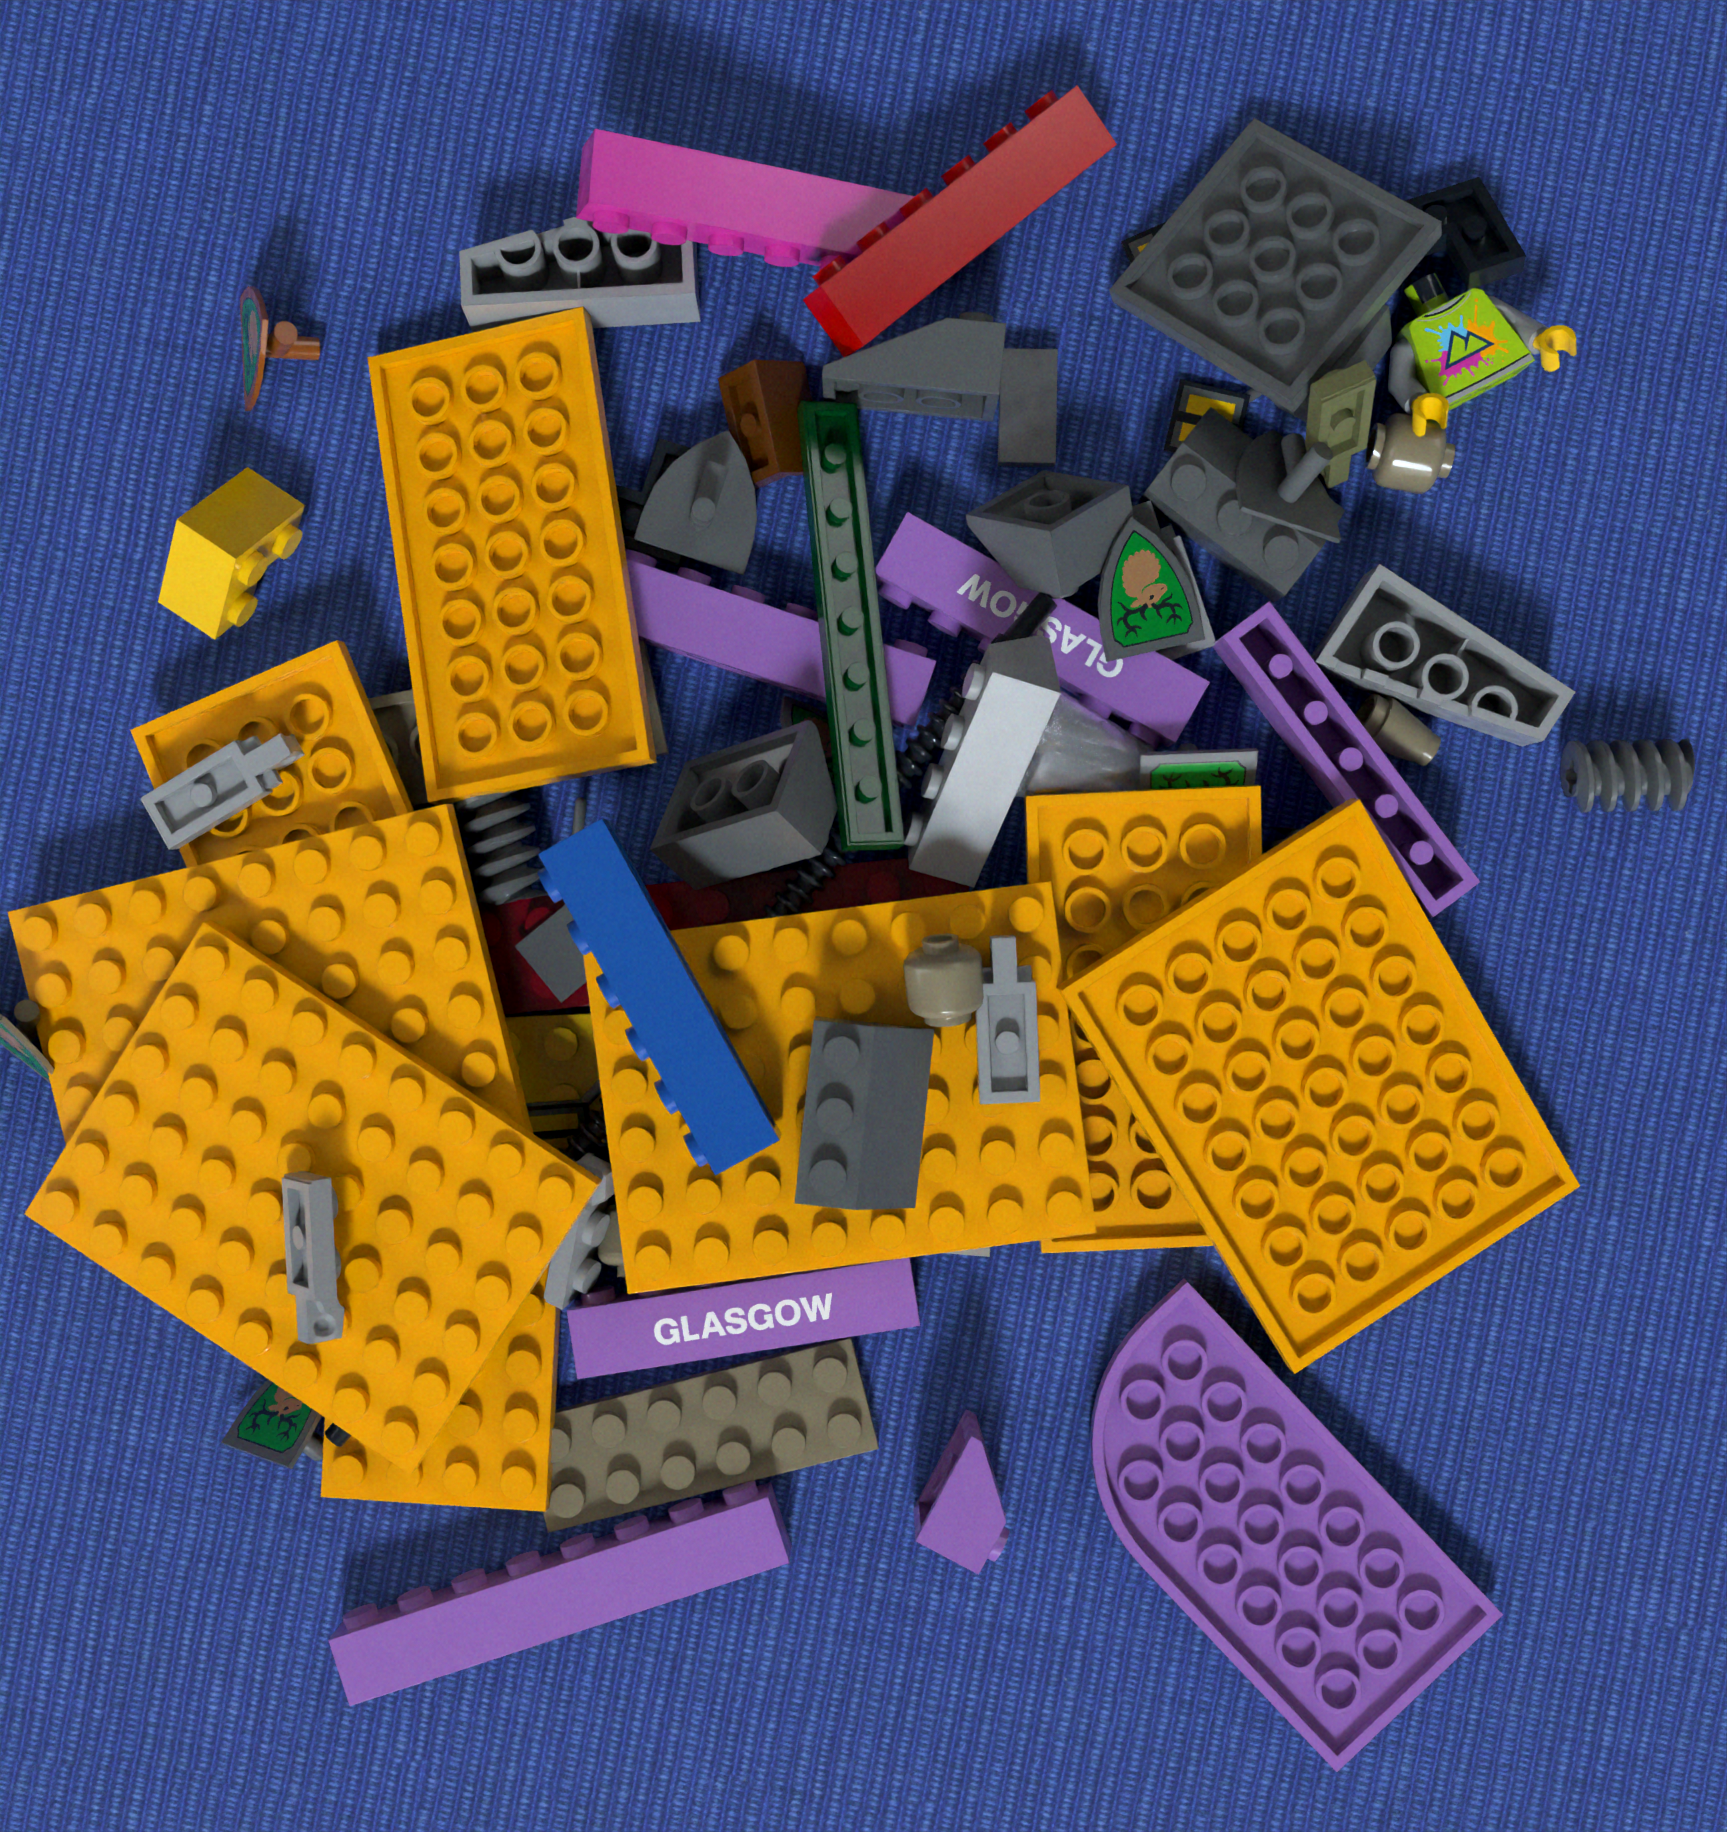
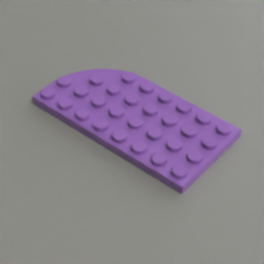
M1185 1278L1146 1313L1125 1336L1104 1371L1094 1402L1090 1429V1451L1094 1480L1111 1525L1126 1549L1143 1569L1325 1761L1338 1772L1503 1614Z

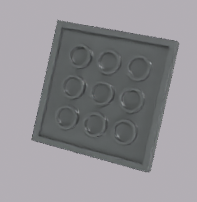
M1253 118L1109 291L1112 301L1116 305L1294 413L1310 394V384L1317 382L1331 369L1442 236V221Z

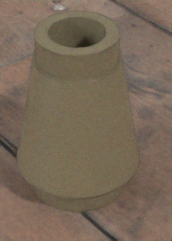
M1373 693L1366 698L1355 714L1383 753L1425 766L1433 759L1439 749L1441 737L1434 734L1431 729L1394 697L1383 698Z

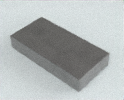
M1004 348L999 393L998 466H1055L1058 349Z

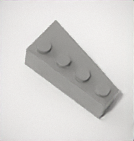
M572 217L563 220L564 226L535 234L533 230H529L459 251L461 307L472 332L582 306L591 315L592 328L701 322L697 243L686 240V243L681 245L662 244L652 240L651 233L628 229V232L622 234L606 233L596 230L592 226V221Z
M1381 564L1363 575L1311 655L1327 679L1370 694L1376 693L1383 698L1394 697L1404 706L1522 747L1544 741L1575 694V691Z

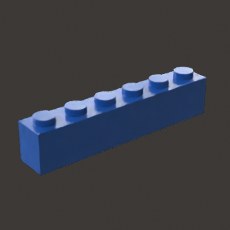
M601 819L539 853L538 855L545 866L537 871L542 885L554 903L563 899L574 920L567 924V928L574 943L584 956L592 952L603 971L602 974L596 977L598 986L613 1009L619 1005L624 1009L632 1024L631 1027L625 1030L626 1036L639 1059L644 1061L651 1058L662 1079L654 1082L657 1093L670 1114L680 1111L691 1131L683 1135L698 1166L702 1167L709 1164L716 1176L779 1141L782 1135L610 821Z

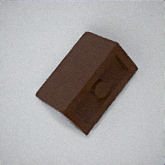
M754 359L719 377L718 382L729 432L746 459L754 488L759 489L786 476L803 475L797 408L801 401H813L804 363L801 361Z

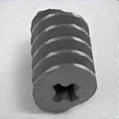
M1688 738L1681 739L1678 743L1672 739H1661L1655 744L1648 739L1635 740L1632 745L1626 740H1614L1609 745L1602 740L1589 741L1586 746L1579 740L1569 741L1564 747L1560 764V780L1563 793L1567 798L1576 797L1577 806L1581 813L1591 811L1595 796H1598L1603 812H1613L1618 796H1621L1624 809L1627 812H1633L1639 806L1641 795H1644L1645 804L1649 811L1660 810L1664 795L1667 797L1671 810L1680 811L1684 808L1687 795L1693 785L1695 771L1693 747Z
M518 790L470 797L456 804L458 813L475 815L474 819L461 827L462 834L480 837V841L466 849L468 857L485 860L484 864L471 872L472 879L490 882V886L476 894L478 902L501 905L521 899L548 895L545 890L532 889L531 884L540 879L537 871L542 868L528 867L526 862L541 852L539 846L522 844L521 839L533 833L536 829L535 824L517 822L516 817L531 808L530 802L512 799V794Z

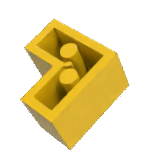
M249 467L245 468L176 520L158 602L214 640L233 625L241 627L249 620L257 607L258 599L254 597L257 582L263 576L267 566L279 557L283 560L287 559L299 545L302 531L298 527L305 505Z

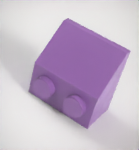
M966 1409L913 1508L915 1540L979 1575L987 1559L993 1562L998 1559L1007 1542L1010 1530L1004 1527L1006 1524V1513L1003 1509L1000 1491L977 1416Z

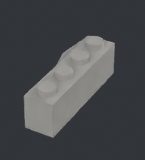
M1037 635L988 644L980 665L972 663L969 667L962 689V697L966 698L959 715L951 714L942 734L941 747L945 749L939 764H929L921 786V796L924 797L918 812H909L903 826L904 845L908 847L909 869L975 887L1061 694L1050 638Z

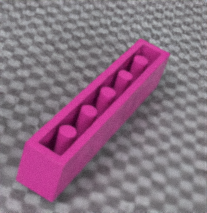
M594 129L582 147L576 218L592 221V226L596 230L606 233L622 234L628 232V229L651 233V239L662 244L681 245L688 240L708 244V250L718 255L738 256L743 254L744 251L764 255V261L774 266L793 267L797 266L800 262L820 266V271L839 255L849 264L862 254L856 242L883 221L890 230L894 229L905 220L898 209L915 196Z

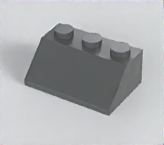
M1210 407L1147 488L1140 500L1143 503L1151 500L1156 513L1272 602H1275L1289 592L1327 540L1239 511L1236 493V468L1242 452L1251 444L1253 439ZM1330 499L1337 522H1339L1346 510Z
M807 720L685 762L650 850L694 890L821 855L829 840V832L837 812V803L817 726L811 720Z
M815 1016L794 1204L851 1210L915 1208L934 1029Z

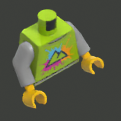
M1431 273L1404 290L1418 318L1407 323L1395 336V345L1390 351L1387 388L1405 413L1412 415V430L1416 436L1421 437L1425 435L1427 419L1437 421L1442 429L1447 428L1450 410L1517 376L1535 361L1532 354L1540 353L1541 366L1544 370L1548 372L1556 371L1560 368L1558 350L1566 351L1570 356L1577 355L1576 334L1571 328L1564 325H1556L1549 328L1495 296H1487L1478 287L1449 300L1436 273Z

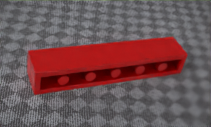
M1078 85L1060 99L1051 90L1024 111L1030 120L1027 125L1017 131L1012 122H1010L985 141L983 145L989 154L977 164L970 155H967L941 176L947 187L933 197L926 187L898 209L905 220L894 229L890 230L883 221L858 240L856 244L862 251V254L849 264L839 255L812 276L819 287L805 297L803 301L843 357L851 355L866 345L1117 145Z

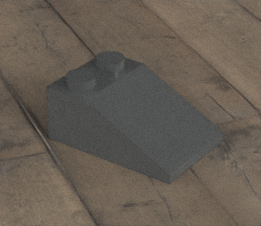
M964 312L959 314V319H942L825 364L822 371L824 401L857 403V409L993 422L1000 393L1006 323L994 322V317L989 314Z

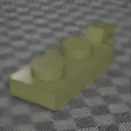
M1365 360L1346 369L1332 370L1323 375L1317 382L1310 384L1305 447L1308 451L1315 442H1322L1332 450L1333 458L1320 472L1325 480L1327 489L1348 480L1351 455L1367 448L1376 378Z

